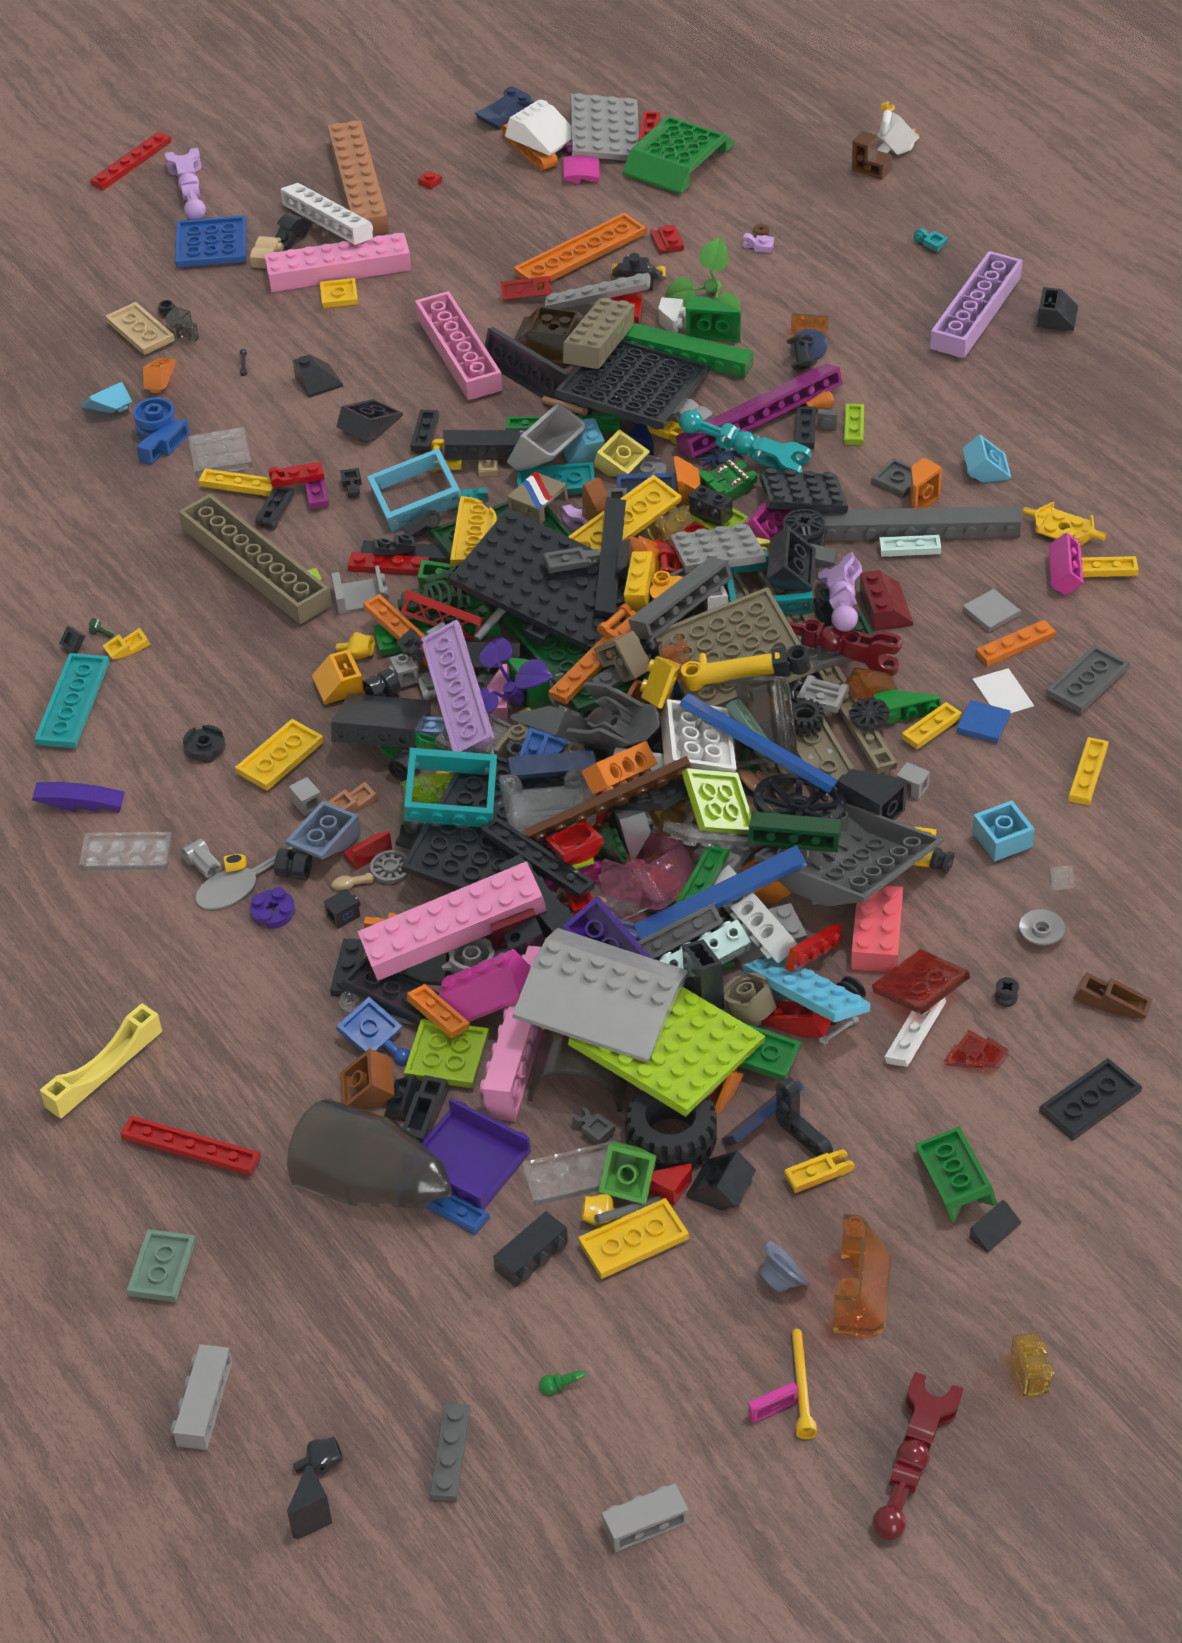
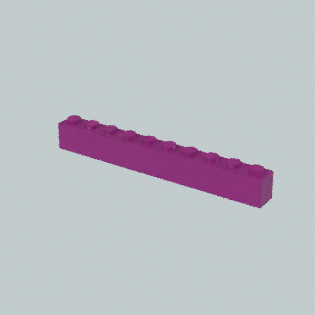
M825 363L706 422L720 428L723 424L730 423L736 428H740L739 432L749 431L810 401L823 391H831L843 385L840 367ZM701 431L694 434L683 432L675 436L679 453L691 458L717 446L716 437Z

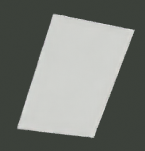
M1009 668L973 679L988 703L992 706L1011 710V713L1034 706Z

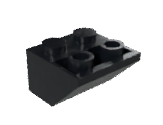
M1043 287L1037 327L1074 331L1078 305L1062 289Z

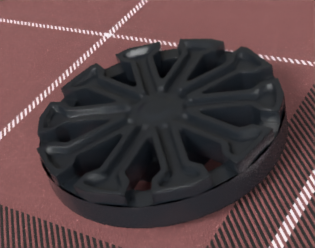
M868 697V699L863 698L856 701L855 704L853 703L849 715L850 721L855 727L869 731L883 727L889 720L890 712L889 707L884 701Z

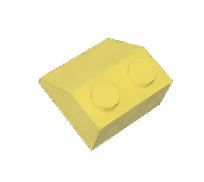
M619 429L597 452L593 466L607 476L629 475L650 451Z

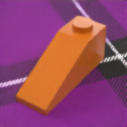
M158 358L143 367V389H150V392L158 393L166 388L176 365V359Z

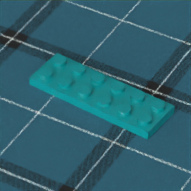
M69 653L34 738L36 745L76 749L109 666V656Z

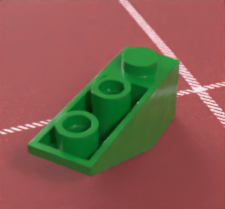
M889 690L873 694L874 698L877 700L881 699L889 707L890 717L885 725L926 716L941 706V696L935 694Z

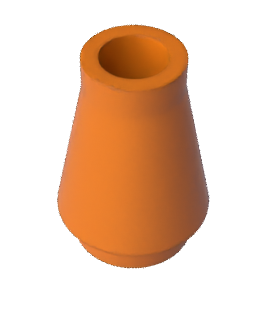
M823 391L810 401L805 402L806 407H816V411H818L819 409H830L831 406L835 405V401L830 391Z

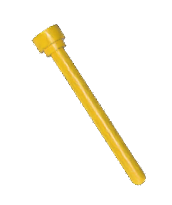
M796 1328L792 1331L800 1417L795 1424L796 1435L801 1439H811L817 1435V1425L810 1416L802 1331Z

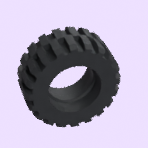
M641 1090V1094L636 1093L631 1098L632 1102L628 1103L625 1114L626 1143L655 1155L654 1171L656 1169L661 1170L691 1163L693 1169L697 1163L699 1165L707 1159L706 1156L711 1155L717 1141V1113L709 1096L702 1100L686 1117ZM665 1119H679L691 1126L678 1134H663L651 1128L655 1123Z

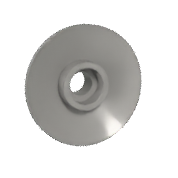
M1038 909L1026 913L1021 918L1019 930L1021 935L1033 944L1051 945L1063 937L1065 923L1056 913Z

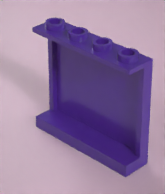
M450 1098L449 1111L413 1153L405 1151L401 1156L402 1171L406 1174L411 1171L476 1207L485 1210L531 1153L530 1138L523 1132H517L509 1128L505 1123L497 1122L485 1113L468 1107L464 1102H458Z

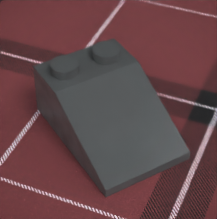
M561 705L558 706V709L547 706L510 716L511 720L579 745L581 743L566 732L567 728L587 730L588 720L582 718L583 714Z

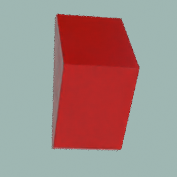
M691 1163L653 1171L649 1194L655 1197L660 1196L661 1199L666 1198L669 1204L675 1206L692 1182Z

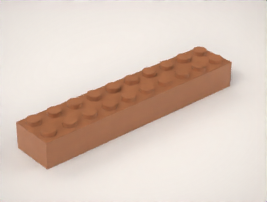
M361 120L328 125L330 145L347 209L371 222L373 226L372 235L389 233L388 216Z

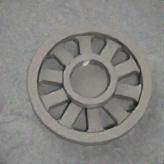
M387 850L377 854L370 863V871L374 879L386 885H392L396 882L398 884L404 881L410 875L401 872L402 862L406 859L407 855L397 850Z

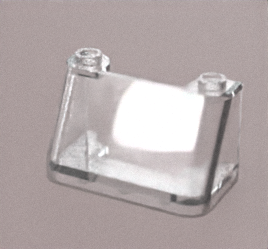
M585 768L573 769L567 772L564 777V786L522 790L521 781L517 776L499 775L500 790L508 824L525 835L527 834L525 828L596 797V794H592L581 772ZM596 814L588 817L586 821L591 827L596 821Z

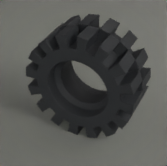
M799 698L795 699V703L791 701L786 707L785 722L794 735L799 733L800 737H803V734L809 737L810 733L815 735L817 731H821L824 724L823 707L819 705L818 701L813 703L811 698L809 701H806V698H802V701ZM800 716H809L810 718L802 719V718H799V717H800Z

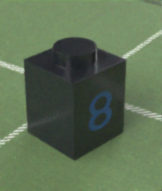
M347 889L324 901L326 917L338 929L360 917V901L356 895H352Z

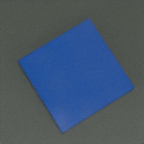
M970 700L957 727V733L998 743L1010 718L1011 710Z

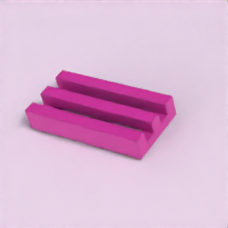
M791 1382L748 1402V1417L750 1421L756 1423L797 1404L798 1387L795 1382Z

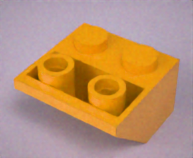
M349 649L330 654L312 675L324 705L346 699L349 693L364 694L362 675Z

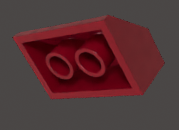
M881 570L861 572L860 593L873 631L913 626V620L900 583Z

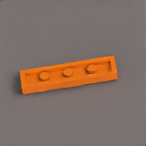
M1042 620L976 648L975 655L988 667L1055 638L1056 631L1045 620Z

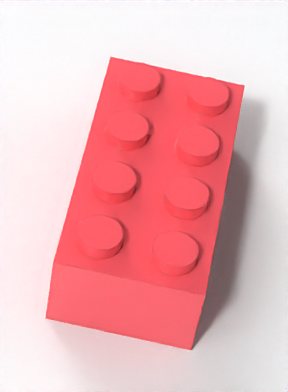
M884 886L866 901L856 903L851 970L897 973L903 887Z

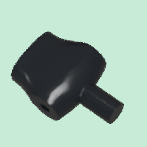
M333 1436L328 1439L310 1441L307 1445V1457L293 1463L296 1473L305 1470L306 1466L309 1465L312 1466L316 1474L322 1475L343 1461V1454L336 1438Z

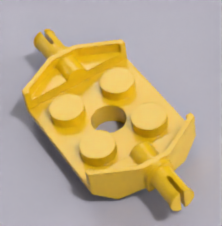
M1055 502L1040 507L1038 510L1026 506L1023 509V515L1033 517L1036 533L1058 539L1067 532L1080 542V546H1083L1088 540L1093 538L1102 541L1106 539L1107 533L1094 529L1093 515H1090V519L1087 520L1054 509Z

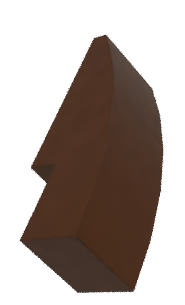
M1088 972L1080 980L1073 997L1075 1000L1102 1011L1141 1019L1147 1017L1153 1000L1112 978L1107 983Z

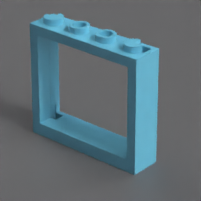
M439 448L367 476L373 494L391 532L403 529V525L429 510H435L440 514L458 507L460 496H462ZM436 467H441L451 488L390 512L380 491L381 489ZM430 514L426 517V519L433 517L435 515Z

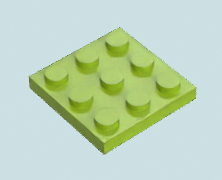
M686 769L682 772L700 831L749 835L751 812L738 773Z
M421 1019L404 1071V1077L415 1075L419 1081H423L424 1075L445 1079L448 1085L473 1089L488 1041L489 1028L469 1026V1030L451 1039L430 1020Z

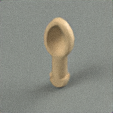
M371 873L355 877L340 876L331 883V887L333 890L340 892L344 889L350 890L354 885L366 883L369 885L373 883L374 876Z

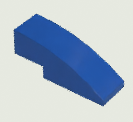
M182 419L171 423L145 438L136 446L139 461L153 465L162 454L170 456L190 435L187 420Z

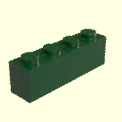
M752 812L749 823L748 845L792 848L797 845L798 849L838 853L841 839V819Z

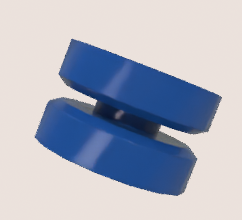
M155 397L142 400L133 409L137 435L142 441L157 430L177 421L174 405L165 398Z

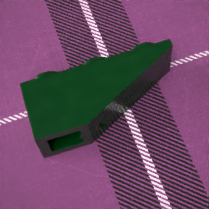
M608 822L595 829L604 841V845L600 846L599 852L596 854L597 858L602 862L627 866L626 856L628 854L616 827L612 828Z

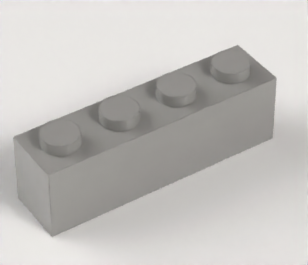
M200 1344L197 1354H193L191 1375L187 1376L185 1380L184 1398H180L178 1403L179 1415L177 1420L173 1421L171 1427V1435L174 1436L177 1447L200 1450L208 1449L233 1362L230 1348Z

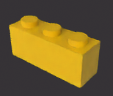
M652 551L632 552L624 598L625 603L635 612L640 611L650 601V588L655 574Z

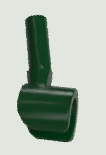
M96 618L90 620L88 625L90 626L89 632L91 634L102 633L110 638L114 637L113 633L101 627L100 620Z

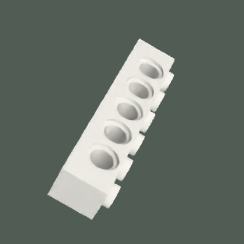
M728 865L720 872L714 885L737 873ZM753 892L723 906L734 920H738L739 923L742 922L741 926L748 936L751 933L753 934L750 936V939L757 947L762 945L760 950L767 959L772 957L779 963L788 956L790 948L797 945L789 932Z

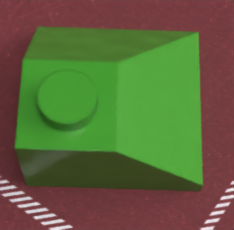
M617 1141L609 1144L599 1192L646 1204L656 1156L639 1147Z

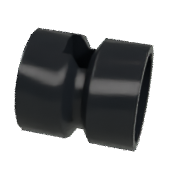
M390 668L379 672L377 677L373 675L362 681L366 695L391 697L401 691L400 682L394 671Z
M400 748L387 764L391 775L403 782L407 781L409 748Z
M279 848L274 862L275 875L289 878L292 875L294 879L308 880L312 869V855L303 851L294 853L291 849Z

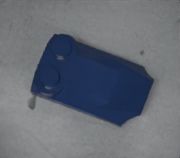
M510 86L504 90L502 98L474 114H476L478 119L500 130L502 125L508 123L511 116L534 103L529 94Z

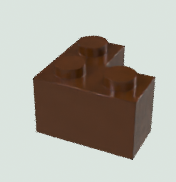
M862 131L853 140L852 171L883 180L892 170V155L877 150L878 135Z

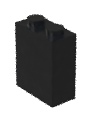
M704 939L682 945L683 969L689 971L685 980V989L719 1009H724L721 961Z

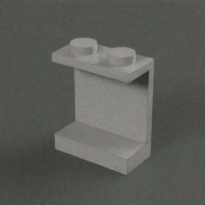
M375 566V579L341 584L340 573H331L338 614L363 611V603L378 594L384 599L389 598L387 586L383 587V585H386L384 573L380 574L379 566Z

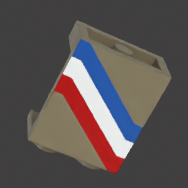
M534 472L507 496L508 508L542 524L545 521L544 508L555 498L565 502L568 500L567 484Z

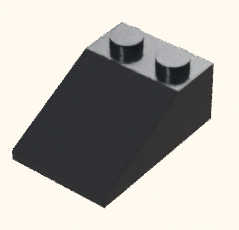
M375 399L341 406L336 427L343 430L344 434L358 437L359 441L369 442L379 438L403 416V412Z

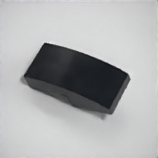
M395 534L393 541L386 538L374 539L372 547L374 555H397L415 550L416 544L414 537L408 534Z

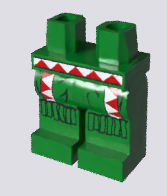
M729 459L726 461V464H720L716 469L708 473L705 470L699 472L702 486L733 500L743 494L750 493L751 485L757 483L758 479L757 473L753 470L745 473L747 472V465L743 460L734 463Z

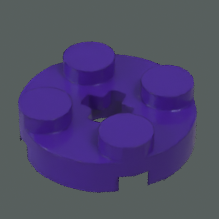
M281 887L261 892L251 898V917L259 926L263 924L271 929L282 927L289 923L293 913L295 914L294 900ZM276 907V910L272 911L269 908Z

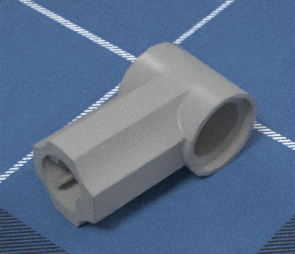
M201 838L181 849L182 856L187 864L190 866L194 865L206 878H211L222 869L219 861L210 853L207 844Z

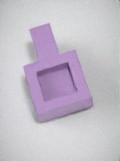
M744 234L743 240H748L749 242L744 241L743 248H754L755 252L772 253L774 237L757 235L754 238L752 234Z

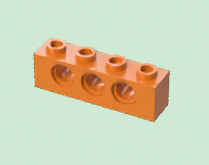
M644 741L599 761L581 772L592 794L594 795L600 791L603 794L614 789V787L621 786L651 772L650 768L658 763L647 741Z

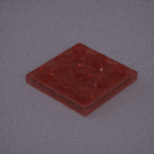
M919 949L872 984V989L874 993L922 1015L970 978V974L967 969Z

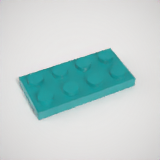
M593 462L536 466L524 471L516 470L518 486L534 472L567 484L568 495L583 494V484L595 479Z

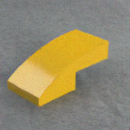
M138 628L124 639H122L120 634L105 643L103 647L111 659L114 660L139 652L151 645L142 630Z

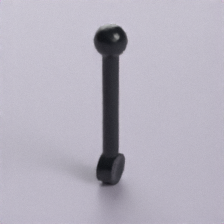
M241 349L242 369L240 370V375L246 376L245 355L247 351Z

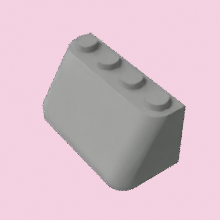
M558 402L520 436L507 463L516 470L524 471L554 460L582 434L585 429L584 421Z

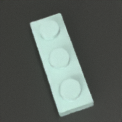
M939 535L879 537L881 557L941 554Z

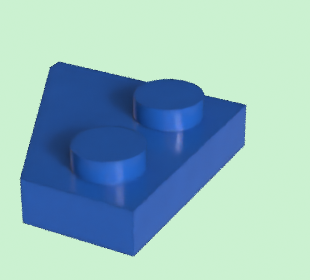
M529 727L518 757L560 753L567 747L569 740Z

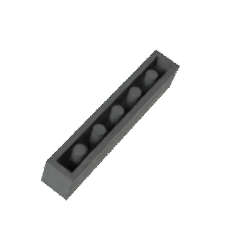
M709 557L629 618L631 631L634 630L639 639L647 640L650 635L656 638L732 579L728 561Z

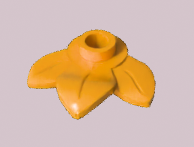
M666 571L656 572L652 578L651 597L656 599L683 577L678 575L670 576Z

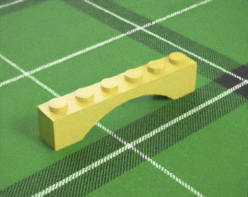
M141 1003L125 1017L112 1040L94 1059L75 1071L57 1075L40 1089L45 1108L62 1119L162 1032L158 1014Z

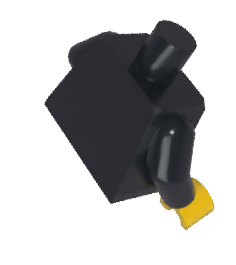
M632 253L629 257H623V263L612 264L611 274L615 278L619 276L620 278H627L636 274L649 273L651 280L648 290H653L654 280L662 276L666 277L665 266L654 267L648 258L640 257L637 253Z

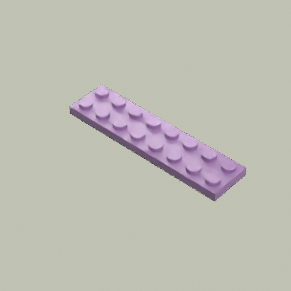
M455 620L421 639L424 642L422 644L452 750L468 752L470 747L479 749L493 742L495 738L461 625Z

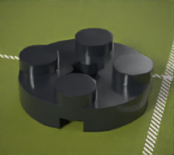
M202 725V729L198 730L192 728L183 737L185 755L205 763L213 762L215 757L219 756L226 746L223 732L218 727L212 725Z

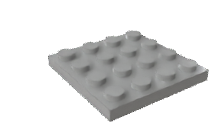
M736 524L734 527L718 526L711 530L698 529L695 532L689 533L681 531L670 535L671 544L686 573H690L709 557L727 560L729 567L766 562V555L750 526L746 524Z

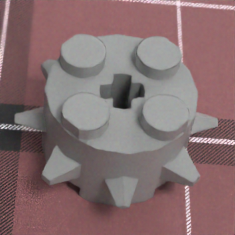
M482 937L448 951L450 960L442 965V970L451 971V975H454L465 968L475 966L497 955L492 948L490 940Z

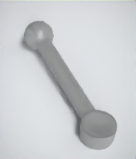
M851 1017L849 1022L829 1035L820 1037L819 1044L822 1046L827 1045L828 1040L849 1026L858 1024V1017Z

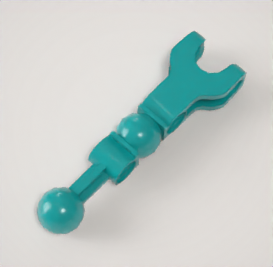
M696 410L684 411L679 418V426L685 433L694 434L701 431L714 436L719 447L728 448L730 451L734 448L740 455L750 454V459L753 458L754 461L777 471L790 469L796 471V473H801L803 469L800 465H806L812 457L811 450L804 445L796 442L779 443L765 437L761 438L759 435L755 438L749 431L739 432L740 428H736L730 423H725L720 428L703 421L701 414Z

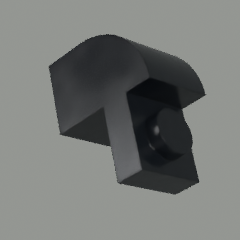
M286 213L277 222L280 228L275 237L280 238L284 248L290 250L296 236L305 238L311 223L302 217Z

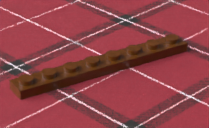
M687 756L682 757L525 828V831L534 842L544 841L548 835L555 832L558 833L572 824H577L584 820L587 821L588 817L595 814L601 815L612 806H621L627 803L628 799L634 796H643L654 787H663L676 777L678 779L683 778L682 772L686 769H692L691 763Z

